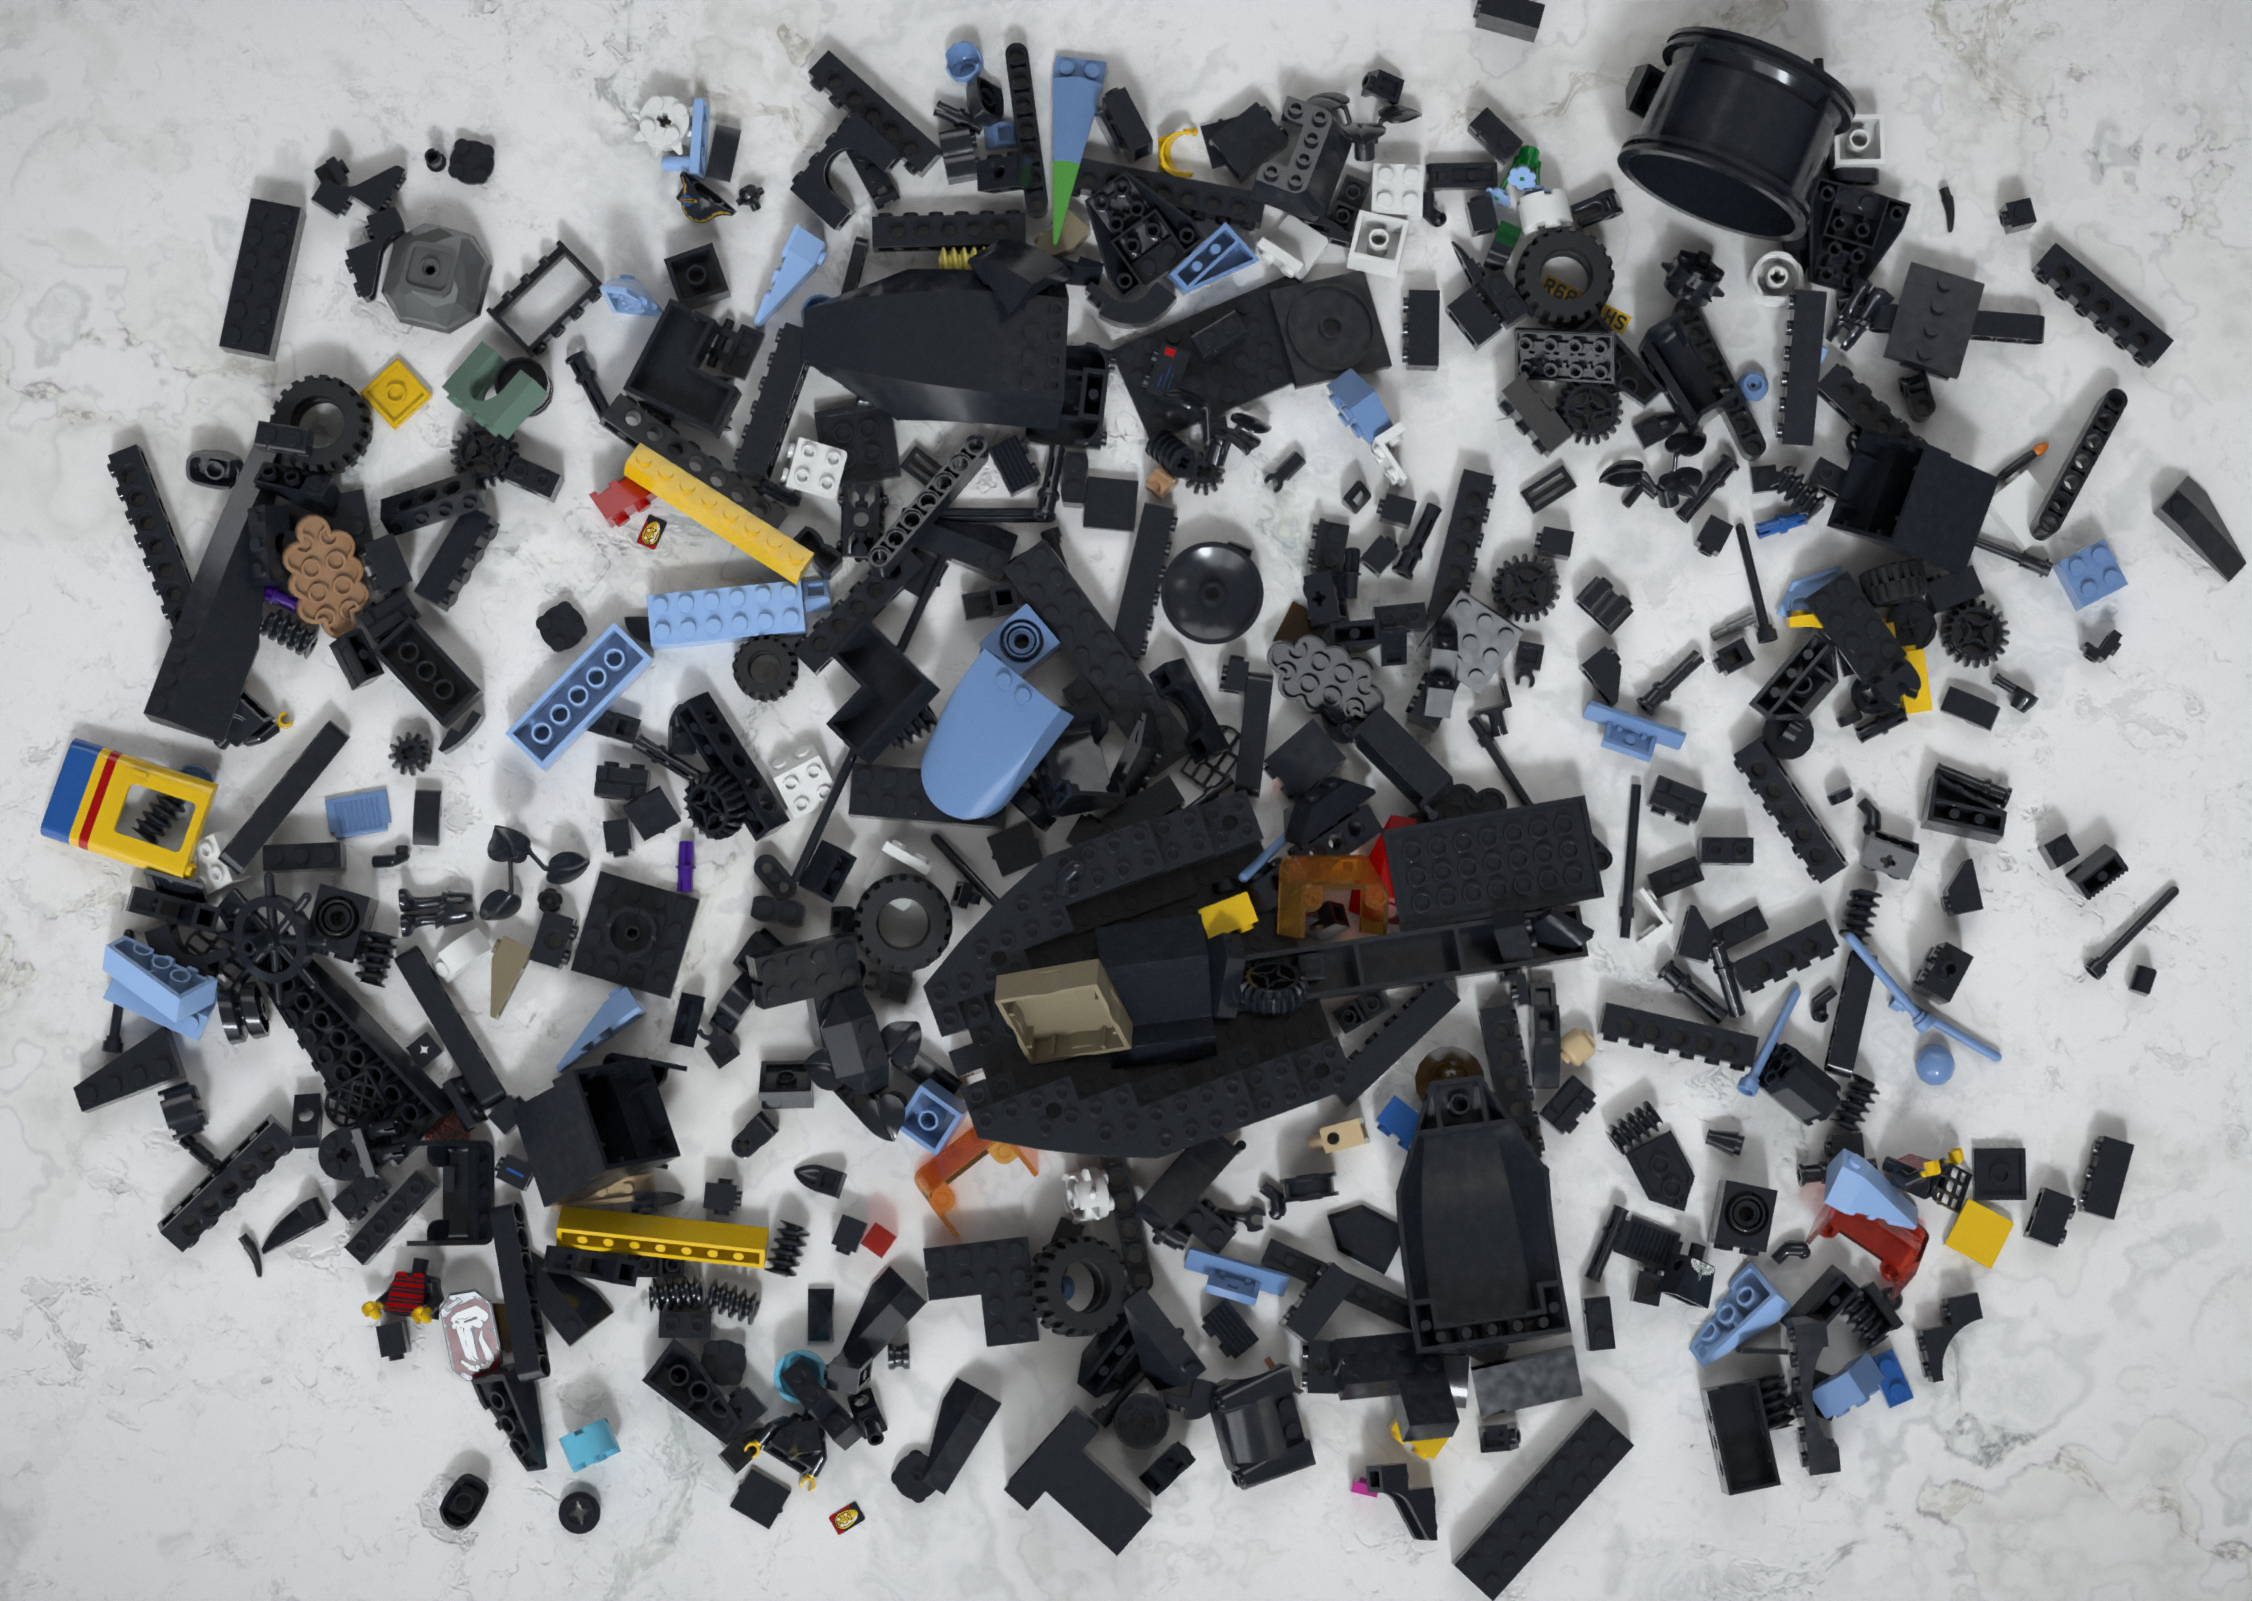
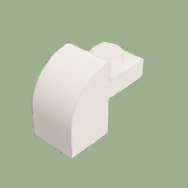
M476 928L438 953L439 956L431 965L446 985L452 982L467 967L479 962L492 950V946L480 930Z

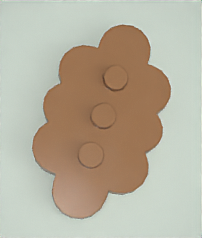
M314 514L306 515L296 525L297 541L289 544L284 549L282 555L285 568L291 572L288 579V589L290 593L299 598L296 605L299 617L310 624L321 623L324 632L330 637L337 639L341 635L355 630L356 617L354 613L362 610L368 603L369 591L366 585L360 581L364 573V567L361 561L353 556L355 542L350 534L339 529L331 530L328 522L320 516Z

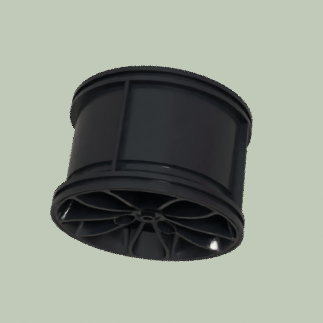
M1692 26L1674 30L1670 34L1662 52L1663 61L1667 69L1638 133L1628 137L1623 143L1622 150L1617 157L1619 168L1629 180L1647 194L1669 207L1709 225L1736 234L1769 241H1794L1802 238L1806 234L1812 219V210L1808 204L1834 138L1849 130L1857 113V103L1854 97L1838 80L1818 66L1796 54L1760 39L1711 27Z

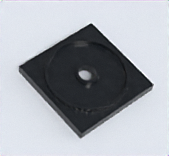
M1363 271L1268 291L1267 297L1295 390L1332 382L1350 368L1358 375L1389 369L1392 366ZM1325 320L1336 322L1339 327V334L1331 336L1325 333L1323 322Z

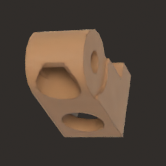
M1159 465L1146 480L1145 488L1162 502L1179 481L1163 466Z

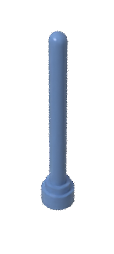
M1284 832L1239 874L1238 878L1241 882H1247L1288 843L1285 841Z
M1847 933L1845 940L1912 1016L1913 1027L1919 1034L1932 1027L1936 1020L1929 1012L1925 1013L1924 1010L1920 1011L1853 933Z
M1798 987L1791 989L1749 1074H1745L1744 1077L1740 1078L1736 1086L1740 1093L1749 1097H1755L1760 1088L1758 1078L1801 995V990Z
M1892 996L1888 1007L1896 1012L1899 1010L1902 1012L1906 1011L1899 1001ZM1931 1014L1936 1020L1933 1024V1027L1994 1062H1999L2002 1059V1055L1996 1050Z

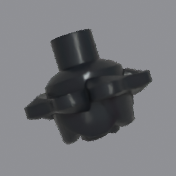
M752 184L739 190V198L736 200L738 206H750L753 212L761 208L759 199L764 194V190L762 187L756 188Z

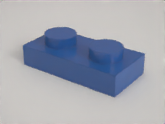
M1890 1349L1872 1357L1885 1377L1878 1386L1888 1408L1913 1399V1394L1893 1350Z

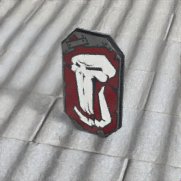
M477 1289L449 1293L439 1311L451 1369L466 1381H471L474 1377L499 1368L504 1361L492 1301Z

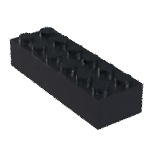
M251 198L219 347L224 352L275 362L307 215L301 207Z
M786 322L784 328H779L775 339V342L778 343L775 353H770L767 361V367H769L767 376H762L758 390L761 392L758 401L754 400L752 403L750 425L745 424L742 431L743 445L741 449H736L733 457L735 468L742 477L759 482L761 479L770 480L810 368V366L800 361L802 327Z
M853 763L848 812L850 817L1004 830L1006 806L987 818L958 819L938 809L929 799L922 783L920 768Z

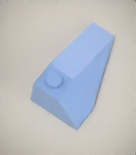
M796 224L781 254L783 256V265L775 269L771 281L773 289L772 291L769 289L766 291L754 319L755 327L759 329L814 274L818 265L823 266L827 258L828 252H826L825 243Z
M113 977L103 999L193 1040L200 1041L217 1004L218 991L215 993L213 1004L177 1023L173 1022Z
M1843 1148L1828 1164L1824 1203L1848 1215L1854 1216L1856 1213L1866 1215V1219L1875 1220L1876 1218H1881L1891 1225L1912 1230L1916 1229L1918 1208L1895 1186L1891 1185L1866 1159Z

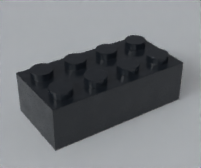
M411 616L372 650L446 729L484 695L480 688Z

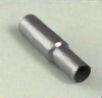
M1748 613L1710 633L1713 641H1716L1728 634L1731 635L1756 623L1755 617L1752 613Z

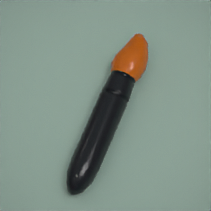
M2043 442L2035 445L2032 450L2006 466L1997 475L2000 478L1999 480L2010 477L2030 463V461L2043 455L2048 449L2049 443Z

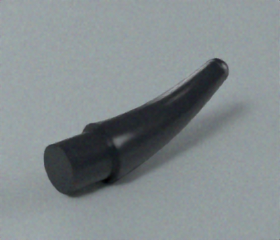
M1944 187L1939 190L1946 214L1947 229L1951 233L1955 219L1954 198L1950 193L1949 187Z
M245 1233L238 1240L252 1260L257 1277H261L262 1264L258 1248L254 1240L252 1241L249 1235Z

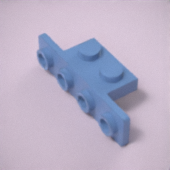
M1588 701L1582 716L1584 719L1606 726L1601 747L1646 762H1650L1656 743L1680 750L1686 738V733L1677 728L1668 727L1651 719L1632 715L1627 711L1608 707L1600 702Z
M1193 1246L1189 1248L1184 1265L1185 1269L1208 1275L1205 1292L1252 1306L1256 1304L1259 1290L1283 1297L1290 1279L1289 1274Z

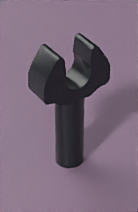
M1251 1206L1247 1212L1218 1208L1219 1215L1227 1214L1233 1220L1244 1223L1248 1232H1257L1264 1228L1251 1222L1253 1215H1266L1259 1207Z

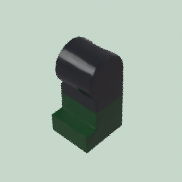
M1501 220L1483 266L1494 271H1498L1501 268L1503 271L1522 229Z

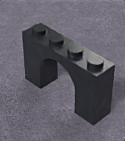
M856 111L854 114L849 113L841 122L842 128L837 133L833 132L826 139L825 148L821 152L817 151L809 159L808 163L810 165L804 172L800 171L795 175L792 180L794 184L790 187V190L832 229L839 231L856 211L835 192L831 185L830 169L834 160L845 151L858 150L865 154L883 172L890 173L906 154L869 119Z

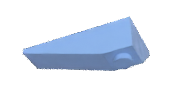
M620 275V278H611L601 285V293L612 313L660 317L663 313L660 305L640 281L635 280L634 276Z
M619 986L608 994L610 998L603 1003L557 1065L556 1069L558 1072L563 1073L647 1013L629 987L622 988Z
M1753 1262L1746 1265L1731 1280L1728 1285L1730 1289L1723 1301L1719 1300L1715 1305V1308H1717L1710 1321L1704 1323L1689 1347V1350L1703 1367L1767 1329L1793 1307L1783 1293Z

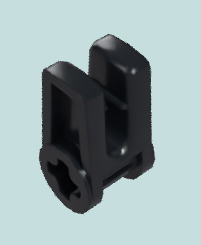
M1614 188L1602 191L1591 198L1571 205L1570 209L1573 215L1581 212L1586 213L1587 210L1592 208L1599 209L1595 213L1587 216L1584 215L1576 222L1578 229L1616 218L1624 213L1623 208L1619 207L1615 198L1617 193Z

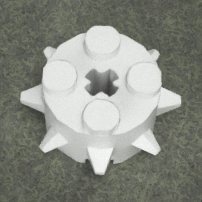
M674 91L671 96L648 94L649 100L644 104L641 111L632 113V116L639 121L640 131L634 136L635 142L647 141L649 146L653 148V157H657L660 152L670 153L672 150L679 156L682 155V145L687 144L692 133L690 119L693 117V107H685L679 100L677 91ZM664 121H669L670 125L666 124L664 128L661 126V123Z
M1075 1161V1171L1065 1173L1061 1178L1065 1181V1187L1061 1188L1063 1205L1067 1214H1073V1224H1084L1087 1222L1091 1230L1094 1231V1220L1105 1218L1108 1216L1109 1211L1114 1210V1200L1108 1194L1106 1186L1108 1184V1175L1104 1169L1098 1170L1096 1167L1081 1169L1078 1161Z

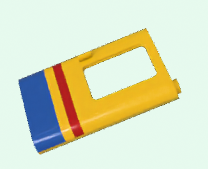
M75 738L69 746L44 815L40 830L41 835L142 869L147 868L189 880L195 876L197 870L193 856L219 784ZM137 784L195 804V811L182 847L178 852L120 834L116 831V826L132 785Z

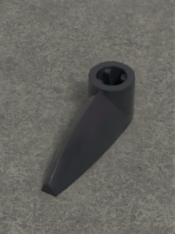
M314 1197L301 1203L284 1217L269 1234L261 1248L262 1253L267 1254L327 1223L329 1218L319 1198Z

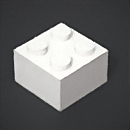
M1856 114L1849 130L1844 134L1835 136L1829 151L1830 171L1840 167L1874 168L1879 171L1883 169L1886 165L1884 114Z
M1373 163L1371 170L1370 212L1409 220V222H1420L1423 212L1424 165Z
M1359 210L1348 255L1347 268L1397 279L1409 220Z

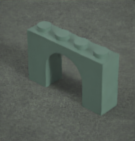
M482 341L445 382L442 388L449 394L446 398L457 408L459 407L469 417L472 416L479 425L485 427L495 437L500 434L508 440L548 393L533 378L519 370L499 394L485 400L489 388L495 381L497 371L506 361L494 349Z

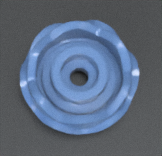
M1748 370L1742 373L1736 383L1746 401H1760L1764 398L1769 388L1766 376L1757 370Z

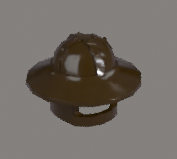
M1455 1046L1440 1047L1428 1053L1419 1063L1415 1075L1416 1092L1423 1103L1430 1081L1482 1075L1484 1078V1071L1477 1058L1467 1050Z

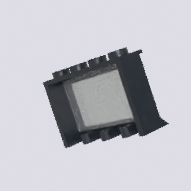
M560 240L556 243L558 248L548 257L546 255L543 256L538 262L539 266L530 274L525 273L520 278L521 283L511 292L509 290L506 291L501 297L502 301L494 309L490 307L486 309L488 315L530 358L534 355H541L548 348L547 343L553 337L555 339L559 338L566 331L567 328L565 326L571 320L576 321L584 314L585 310L583 308L590 302L594 304L602 297L601 285L603 284Z

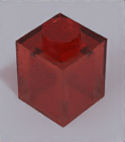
M875 1222L860 1244L880 1258H884L898 1236L880 1223Z

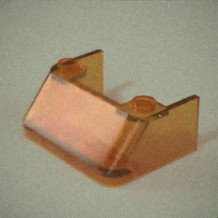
M1364 855L1286 856L1281 861L1279 867L1277 934L1305 938L1306 912L1316 911L1322 906L1324 890L1361 889L1359 932L1376 935L1387 934L1388 890L1369 858Z
M974 1126L919 1168L914 1177L917 1188L955 1239L960 1237L961 1234L945 1215L955 1204V1195L948 1184L980 1159L990 1153L996 1162L1008 1164L1019 1157L1034 1177L1039 1175L1017 1145L979 1139Z

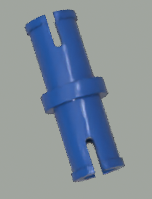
M1799 510L1785 515L1780 513L1775 515L1773 519L1755 523L1754 527L1758 528L1755 529L1756 535L1759 539L1779 532L1780 534H1785L1789 529L1808 524V522H1805L1807 514L1799 516Z

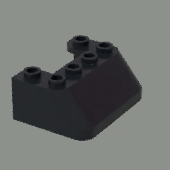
M1287 96L1281 120L1303 127L1288 167L1276 162H1266L1260 166L1250 199L1310 221H1320L1325 217L1348 158L1352 140L1343 132V128L1328 110Z

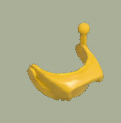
M1197 128L1183 129V131L1158 138L1159 170L1168 172L1173 176L1192 178L1194 172H1182L1174 166L1171 161L1170 151L1174 141L1180 136L1189 134L1196 136L1198 134Z

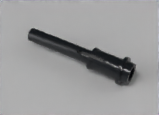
M1978 537L1975 543L1976 547L2019 563L2018 567L2038 573L2041 578L2042 576L2048 577L2053 566L2049 558L2044 560L2026 551L2022 554L1981 537Z

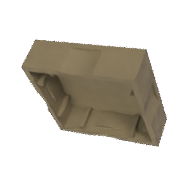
M1099 959L997 975L994 1001L1007 1024L1014 1030L1018 1044L1030 1065L1065 1060L1079 1055H1096L1131 1049L1133 1022Z

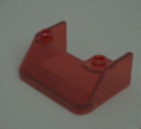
M1825 1204L1814 1220L1806 1243L1810 1245L1818 1235L1824 1238H1834L1838 1233H1841L1881 1260L1879 1265L1881 1275L1887 1281L1894 1283L1889 1299L1894 1301L1916 1275L1929 1241V1234L1919 1223H1917L1916 1229L1912 1230L1888 1224L1885 1219L1876 1218L1875 1220L1866 1219V1215L1856 1213L1854 1216L1848 1215Z

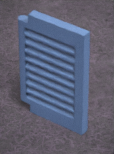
M386 789L325 800L330 833H335L336 840L388 831L387 823H392Z

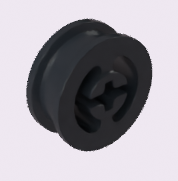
M1336 1172L1314 1173L1280 1179V1184H1284L1286 1195L1282 1202H1303L1339 1195V1191H1335L1333 1177L1337 1176Z

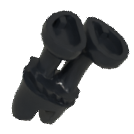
M1855 272L1851 277L1852 293L1841 312H1836V316L1832 318L1825 339L1832 343L1839 335L1842 327L1849 330L1848 335L1840 346V349L1846 352L1868 330L1866 327L1872 324L1868 319L1876 308L1881 304H1890L1895 299L1887 291L1874 286L1858 315L1853 317V313L1860 301L1873 286L1872 282Z
M401 888L398 890L401 912L439 908L436 913L401 914L400 925L403 937L411 936L416 928L435 924V928L438 929L441 926L446 928L450 925L474 920V912L460 911L454 913L453 904L473 902V897L470 893L448 891V893L442 892L440 896L415 897L408 889Z

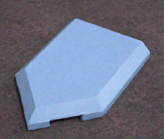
M1838 565L1792 581L1776 614L1783 618L1792 617V611L1805 609L1807 614H1812L1804 603V599L1843 573L1841 566ZM1804 627L1808 630L1813 629L1812 627Z

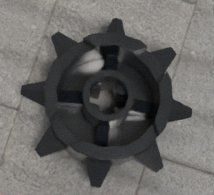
M1680 250L1679 254L1673 258V263H1661L1662 268L1667 272L1664 286L1676 299L1680 295L1690 300L1688 305L1703 307L1708 302H1712L1711 298L1713 296L1724 297L1725 293L1718 286L1725 272L1711 261L1712 257L1710 254L1704 251L1694 253Z

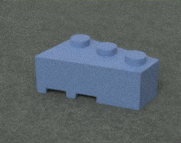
M1225 222L1166 277L1184 296L1255 264L1260 259Z

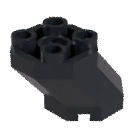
M1776 1042L1758 1078L1759 1089L1788 1111L1796 1120L1807 1126L1813 1125L1812 1121L1816 1119L1820 1122L1827 1120L1840 1104V1097L1837 1095V1091L1841 1092V1086L1796 1048L1787 1043L1779 1044Z

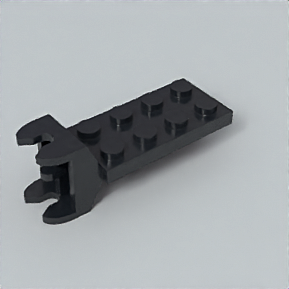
M1845 571L1804 599V603L1861 683L1864 685L1868 682L1872 694L1884 709L1889 712H1897L1898 705L1901 703L1900 696L1904 694L1906 697L1914 700L1917 698L1918 691L1921 688V680L1917 671L1904 658L1907 656L1906 652L1848 571Z

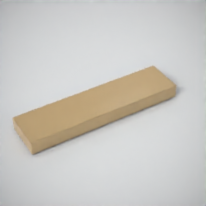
M653 1172L631 1175L583 1200L551 1206V1211H560L562 1206L584 1208L631 1202L634 1192H655Z

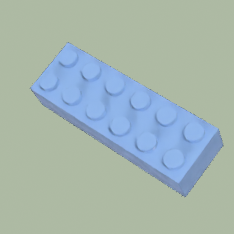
M801 580L797 585L791 581L646 595L651 647L654 650L748 641L752 637L756 639L758 635H764L765 637L771 635L775 636V638L807 635L803 584Z
M613 623L505 734L542 770L547 772L654 661L620 627Z

